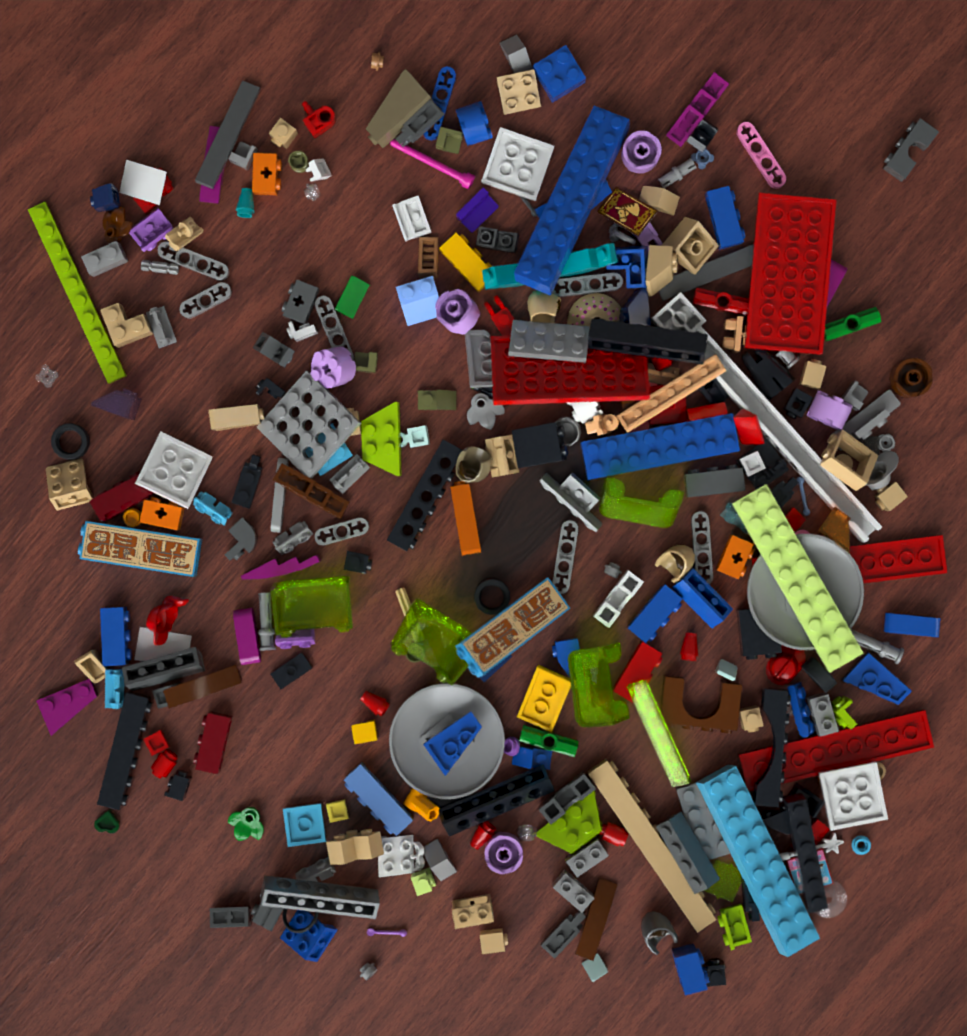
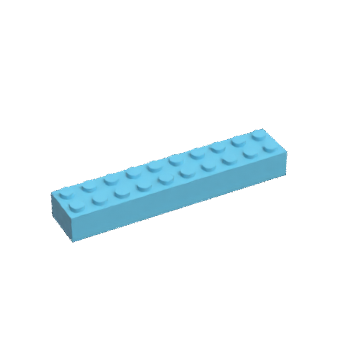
M726 765L697 781L696 784L748 887L754 903H756L759 909V913L779 954L789 957L820 939L737 767Z

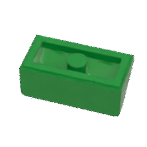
M352 275L335 310L353 319L370 285Z

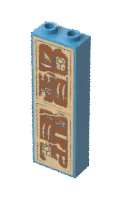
M85 521V524L81 527L83 540L78 546V555H80L82 560L190 577L197 576L202 545L201 538L93 521Z
M547 577L455 646L457 654L461 659H465L469 665L470 672L480 677L559 618L570 607Z

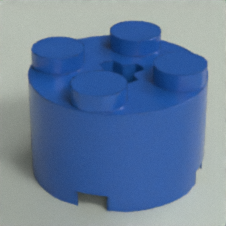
M481 101L456 109L467 146L493 138Z

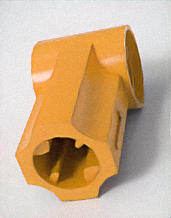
M413 788L403 802L406 807L419 813L430 822L440 814L437 805L430 801L426 795Z

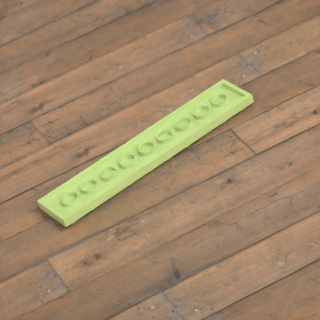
M767 484L732 503L827 671L830 673L864 654Z

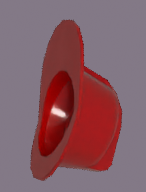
M781 645L782 653H777V657L771 658L766 665L768 679L776 685L789 684L800 672L801 666L806 661L804 650Z

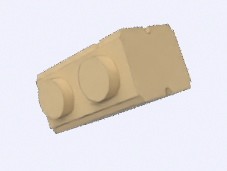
M507 435L486 439V451L492 458L490 467L492 477L519 473L513 436Z

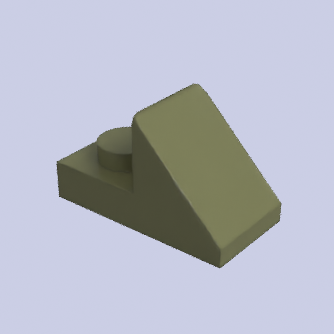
M418 391V410H456V391Z

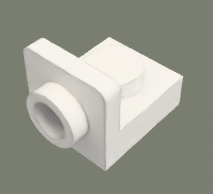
M288 322V334L296 342L318 334L314 324H304L296 331L293 322Z

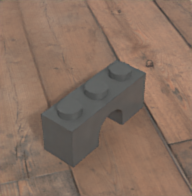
M921 118L916 123L913 121L906 130L909 132L907 136L899 139L895 145L897 150L894 154L890 152L884 160L886 165L883 169L901 182L906 179L916 165V162L908 155L909 147L916 146L924 151L939 133L938 130Z
M582 771L541 803L538 809L551 825L563 816L570 806L579 800H583L596 787L584 771Z

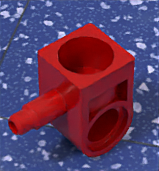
M307 101L302 103L308 115L302 121L314 139L335 125L336 116L330 107L322 106L314 111ZM328 113L331 115V118L328 121H322L321 116Z

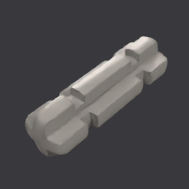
M142 260L141 270H151L152 272L166 274L169 272L170 274L177 275L179 265Z

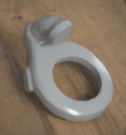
M616 223L610 226L609 238L611 242L621 239L624 242L627 241L635 245V239L617 230L621 226Z

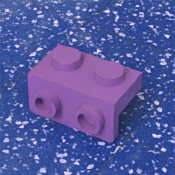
M156 208L132 226L129 234L137 242L141 250L145 252L146 250L151 251L157 246V242L162 238L165 240V235L174 228L161 210Z
M315 621L276 622L275 644L281 649H290L295 645H299L301 648L311 647V644H316Z

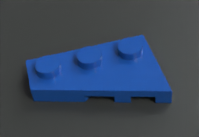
M869 652L842 679V681L848 684L855 685L862 690L869 691L897 705L912 692L907 685Z
M470 711L423 744L445 776L482 726L472 711Z

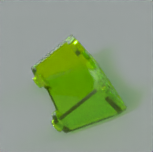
M607 477L604 478L599 511L607 518L668 528L674 524L683 501L684 491L668 490L663 498H659L658 502L625 497L623 482Z
M349 576L282 581L273 584L271 599L275 635L291 637L292 633L296 632V630L334 627V629H338V632H348L350 629H353Z
M415 599L391 641V650L399 656L401 654L406 655L407 653L413 655L434 668L438 680L442 683L447 682L453 685L469 666L465 659L463 660L459 657L455 646L472 633L422 600Z
M620 642L572 651L568 656L575 719L581 727L612 726L630 719L628 705L621 700L613 701L609 663L616 662L621 657Z

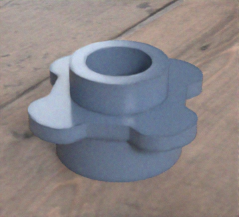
M706 148L703 152L698 150L697 153H693L691 159L698 164L699 169H705L709 162H713L714 156Z

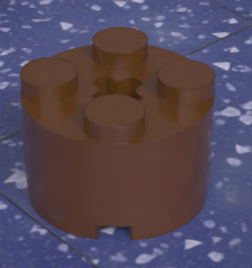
M909 358L894 366L889 382L892 389L898 395L905 398H913L923 395L930 389L933 383V372L930 365L924 360ZM912 374H913L914 377H913L912 379H913L914 381H911V382H910V381H909V378H910L909 375H912Z

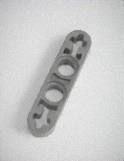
M162 242L158 246L159 256L167 261L219 281H223L229 276V268L219 261L186 248H181L176 253L170 246L169 249L176 253L175 260H173L174 255L167 253L164 256L165 253L162 251L163 248L170 246L169 242ZM182 253L190 255V260L187 263L180 261L179 258ZM202 259L208 263L205 270H200L197 267V263ZM212 263H215L213 267L216 269L223 267L225 274H221L218 277V273L211 270Z
M618 273L558 279L559 287L565 286L564 282H568L567 288L569 293H565L566 289H561L558 294L553 290L552 294L559 297L616 291L621 288L623 279ZM606 277L605 281H611L612 277H615L616 280H619V283L616 284V287H613V284H606L607 288H603L604 281L602 278ZM592 279L600 281L601 284L598 289L590 287ZM573 281L580 282L581 290L573 291L570 287Z
M327 296L318 297L315 301V308L331 347H337L333 343L334 336L341 335L344 341L339 346L345 347L347 345V350L352 354L350 356L352 361H354V354L332 301ZM320 301L329 302L327 305L328 312L332 310L333 313L322 317L321 314H325V311L322 307L319 308ZM329 317L336 319V325L333 328L326 326V320Z
M278 458L276 472L282 463L287 466L289 465L288 458ZM276 482L271 532L281 533L286 488Z
M698 511L691 517L692 543L695 554L694 569L702 575V569L698 570V566L705 567L709 565V569H705V574L709 575V579H706V582L710 584L713 580L709 517L705 512ZM701 514V517L705 518V521L702 522V528L706 527V531L700 530L695 532V528H699V523L695 522V518H698V515ZM700 533L705 534L707 538L706 542L702 545L696 542V537ZM702 552L708 555L707 562L703 564L699 563L697 559L698 555Z
M572 520L565 521L560 530L552 581L555 586L556 583L560 582V577H556L557 573L568 575V579L563 578V584L566 585V588L558 591L560 594L568 591L578 536V525ZM569 523L575 528V531H572L570 537H574V541L569 539L562 540L563 535L567 537V531L564 530V527L568 526ZM569 542L572 545L570 553L562 552L561 546L563 543ZM562 561H566L569 564V569L566 572H561L558 569V565Z

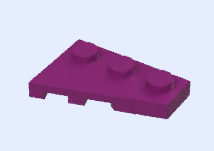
M90 679L37 700L51 736L98 696Z

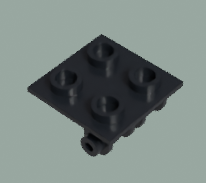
M768 439L764 440V444H758L739 458L741 459L758 451L765 469L747 477L756 490L765 484H770L789 470L785 460L780 458ZM737 459L736 462L740 468H743L740 460Z

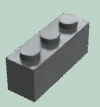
M737 465L726 466V470H719L718 467L707 468V472L702 473L699 472V469L688 470V474L683 475L686 498L745 491L743 468H738Z

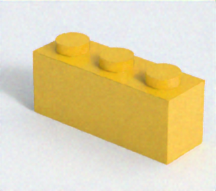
M455 233L439 250L479 293L485 287L482 270L493 266L489 262L485 264L480 259L483 257L476 248L472 250L467 245L469 241L463 234L459 236Z

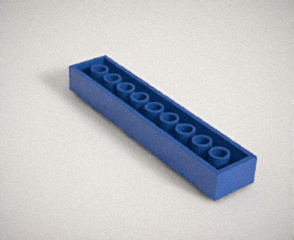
M593 106L515 269L514 276L516 282L548 295L552 294L630 129L628 118Z

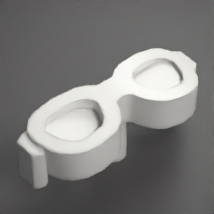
M412 842L416 851V855H410V859L416 858L413 871H421L425 864L423 858L424 847L420 842Z

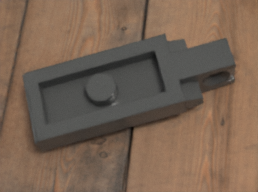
M430 99L403 124L402 133L396 138L397 142L404 147L410 142L417 141L445 114Z
M578 911L574 916L571 914L566 916L540 946L555 959L581 931L580 929L583 927L581 922L586 918V914Z

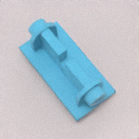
M201 491L194 498L193 505L195 509L200 513L209 515L215 523H221L225 526L227 518L229 519L233 514L230 511L231 508L221 502L215 507L213 504L217 499L207 492L203 493Z
M122 669L105 670V708L120 709L124 702Z

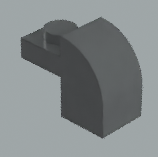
M264 332L261 333L253 346V349L284 368L291 362L295 352Z
M242 517L228 530L238 541L225 554L229 561L233 559L238 560L244 554V549L248 553H252L257 545L256 530L246 518Z

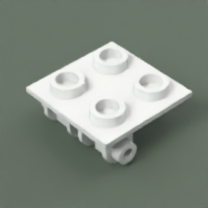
M413 835L381 836L384 854L378 856L379 877L415 873L413 871L414 859H410V855H414Z

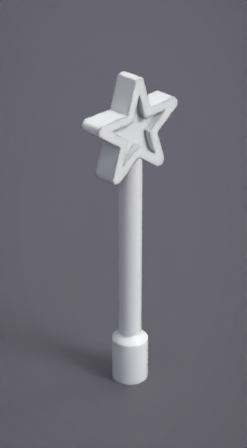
M832 832L829 839H822L825 842L824 844L816 845V850L823 848L826 853L833 850L838 854V846L844 843V841L837 839L836 833ZM794 852L779 854L782 861L795 856Z

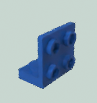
M297 910L289 925L294 929H303L312 922L314 916L309 911ZM317 919L316 923L308 931L293 933L286 928L280 938L305 960L318 962L338 929L333 925L324 924Z

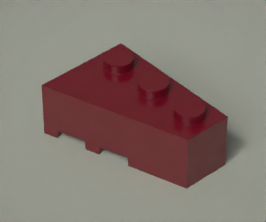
M140 471L130 475L129 480L116 483L112 489L99 493L89 501L100 521H109L156 494L135 484Z

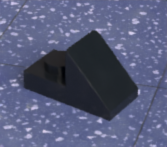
M716 378L697 389L704 395L710 405L724 402L730 397Z

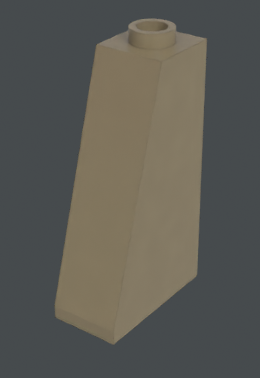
M406 69L401 73L366 127V130L370 133L368 138L374 145L379 144L382 148L401 133V129L404 127L403 124L425 103L432 99Z

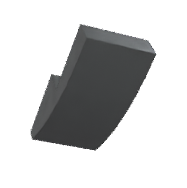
M479 227L476 246L516 253L519 234Z

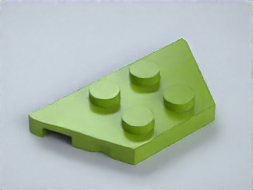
M394 402L361 421L362 460L396 476H402L399 402Z
M593 791L583 800L575 802L566 810L563 816L551 825L550 823L546 824L535 833V836L570 854L575 853L602 831L599 809L596 802V792Z

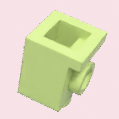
M430 867L411 875L417 896L431 892L432 887L436 886Z

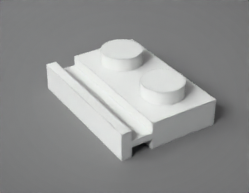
M419 196L392 205L405 242L431 233Z

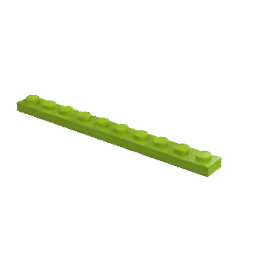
M43 202L28 209L108 384L126 377L127 375L48 204Z

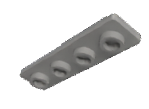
M887 390L846 422L843 430L855 439L862 437L864 440L872 434L871 430L875 426L879 428L888 421L886 418L890 416L889 413L900 406L901 403L891 390Z
M573 472L561 485L548 473H545L539 480L543 488L552 492L561 504H565L574 516L579 517L584 522L587 528L597 532L602 526V522L590 510L601 498Z

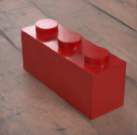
M640 641L612 691L632 703L634 700L638 701L643 693L641 690L645 683L648 684L653 676L651 674L654 667L658 668L662 662V653Z

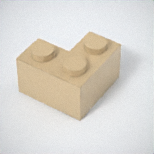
M119 303L100 310L112 342L118 348L153 335L148 317L144 314L128 319L123 305Z
M365 829L360 832L349 830L346 831V835H335L333 840L326 842L330 865L346 864L357 859H373L384 854L380 831L372 832V829Z

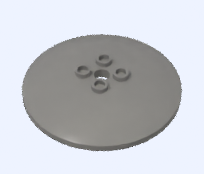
M796 534L849 629H851L859 617L864 599L863 579L858 565L853 557L835 541L815 534ZM760 554L751 569L747 584L748 605L755 622L768 637L783 646L799 650L815 649Z
M452 683L431 685L410 696L397 711L389 735L391 758L402 779L416 791L438 799L461 798L482 788L496 773L503 757L505 745L502 722L492 704L475 690ZM472 711L482 728L445 776L423 744Z

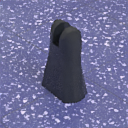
M753 349L759 357L756 362L745 351L741 355L743 363L753 377L760 392L768 401L796 380L767 350Z

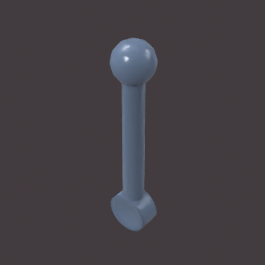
M800 476L796 480L799 482L804 507L803 514L808 516L810 515V510L807 507L803 487L804 478Z

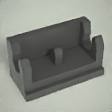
M249 907L210 908V928L251 927V910Z

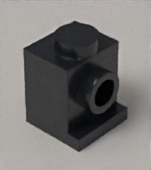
M797 388L793 389L783 410L787 411L785 415L794 420L796 417L802 418L813 397ZM794 402L799 404L798 409L793 408Z
M177 769L176 774L169 779L167 787H170V790L165 791L164 796L183 801L186 798L192 776H189L186 771Z

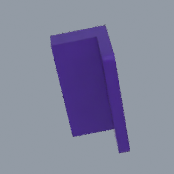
M483 187L456 214V218L473 233L499 206Z

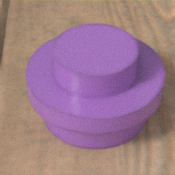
M508 737L505 739L504 753L509 756L517 755L520 750L519 740L516 737Z

